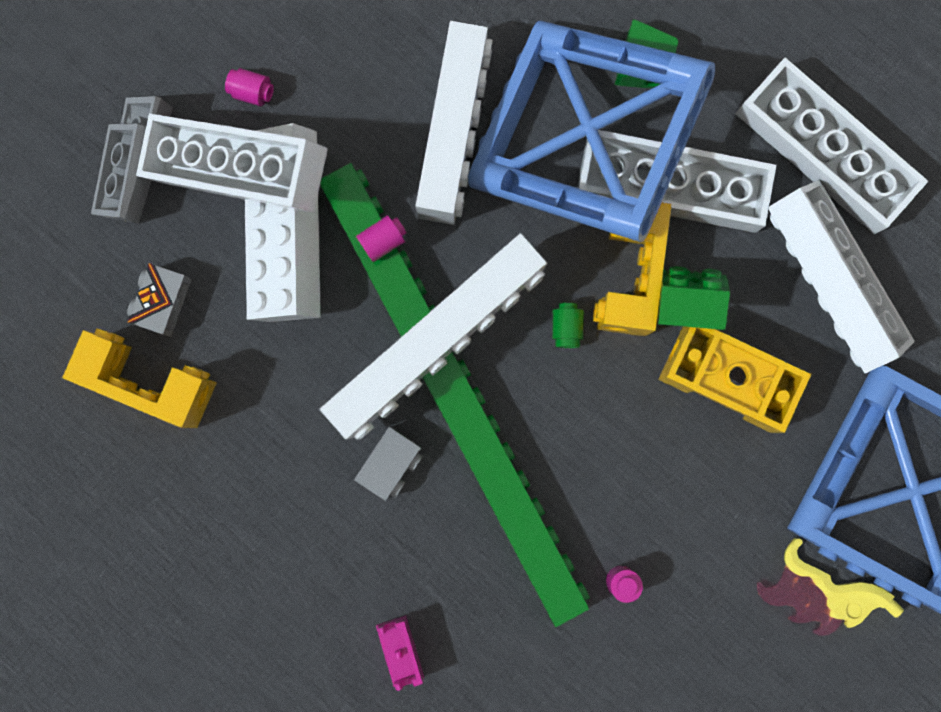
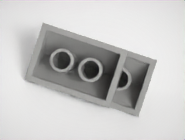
M156 96L126 98L121 124L108 125L91 211L92 215L139 224L152 181L136 176L149 114L171 117L173 107L162 98Z

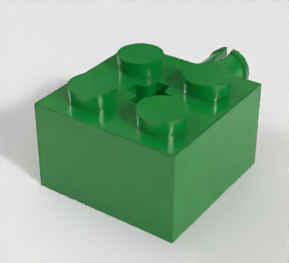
M674 266L670 267L669 270H663L659 299V324L725 330L730 297L727 276L721 275V271L714 269H703L702 273H698L695 270L691 272V270L685 267Z

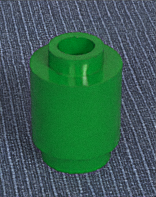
M560 303L559 309H553L552 340H555L556 348H580V340H584V310L578 309L577 303Z

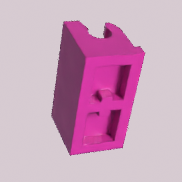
M403 616L377 624L376 629L396 691L402 690L403 686L412 684L414 687L423 684L424 674L407 617Z

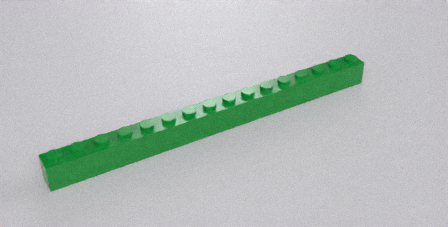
M352 163L321 178L320 185L402 337L429 314L435 306L434 304L429 307L427 306L423 298L427 291L420 278L417 277L413 280L408 270L413 265L405 250L399 252L395 248L373 263L356 238V235L381 220L379 215L384 211L377 197L370 198L366 192L365 187L369 186V183L362 169L355 171ZM451 352L444 358L447 364L434 376L428 372L423 379L554 626L558 627L589 610L585 601L590 599V596L583 583L579 582L576 584L570 573L575 571V568L567 553L561 556L555 545L560 540L552 525L546 528L540 518L545 512L537 497L532 500L530 499L526 491L530 484L522 469L517 472L515 471L511 463L515 456L507 442L500 443L496 433L501 430L492 414L486 416L481 405L486 402L479 388L475 387L472 389L466 378L471 376L464 360L457 361Z

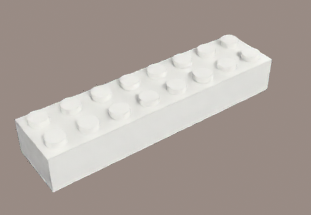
M520 233L323 405L320 411L345 439H353L355 437L356 440H361L374 428L371 422L379 415L381 418H386L399 406L395 401L404 393L410 397L423 385L420 379L428 372L432 376L439 372L447 364L444 359L452 351L459 354L471 343L469 336L476 330L483 333L495 322L496 317L494 314L500 309L507 312L519 301L520 295L518 293L524 288L531 291L538 285L545 275L543 270L547 262Z

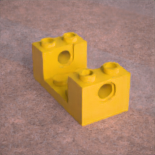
M661 202L649 233L643 242L609 232L610 240L644 244V247L639 249L637 265L642 266L640 278L636 277L633 295L608 292L606 297L599 299L598 303H595L593 321L598 322L597 330L647 336L656 331L672 204Z
M683 326L658 380L685 393L696 392L744 415L743 420L770 433H785L811 374L716 329ZM734 367H739L745 372L746 378L741 385H735L730 380L729 374Z
M96 328L94 333L82 331L62 377L63 379L180 428H198L217 382L208 379L210 373L184 365L183 370L172 367L162 393L151 389L145 390L140 388L137 390V383L120 377L132 347L123 344L125 338Z

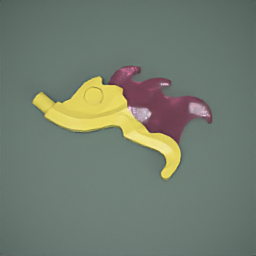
M797 537L792 540L785 550L784 561L786 566L777 584L766 588L761 582H757L758 594L763 601L774 606L787 605L793 606L796 609V615L788 617L790 621L796 623L820 621V627L813 629L812 633L821 636L833 633L839 627L842 620H845L844 625L847 628H852L862 623L872 610L879 607L885 608L894 618L899 617L904 611L893 599L895 596L874 584L860 581L839 585L834 584L831 581V575L799 559L797 550L803 541Z

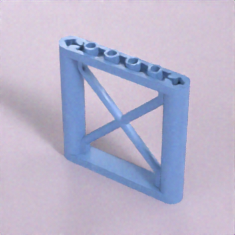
M539 20L534 25L522 53L517 56L514 72L510 80L505 83L502 99L491 115V123L486 135L479 142L478 153L469 171V186L488 194L628 239L643 242L649 233L711 88L715 75V63ZM567 60L659 83L660 85L592 119ZM544 63L555 64L581 125L511 160L503 158ZM669 94L681 97L639 197L635 198L626 195L598 130ZM586 136L613 199L519 169Z
M882 365L869 372L787 529L820 547L818 553L834 562L837 558H840L848 563L845 568L861 577H864L865 573L875 577L874 584L884 590L892 592L895 588L904 593L901 598L904 601L920 608L921 604H924L941 614V551L923 495L941 490V477L919 483L896 411V407L903 396L941 417V395ZM884 416L906 487L836 507ZM910 499L934 573L926 589L829 536L836 522Z

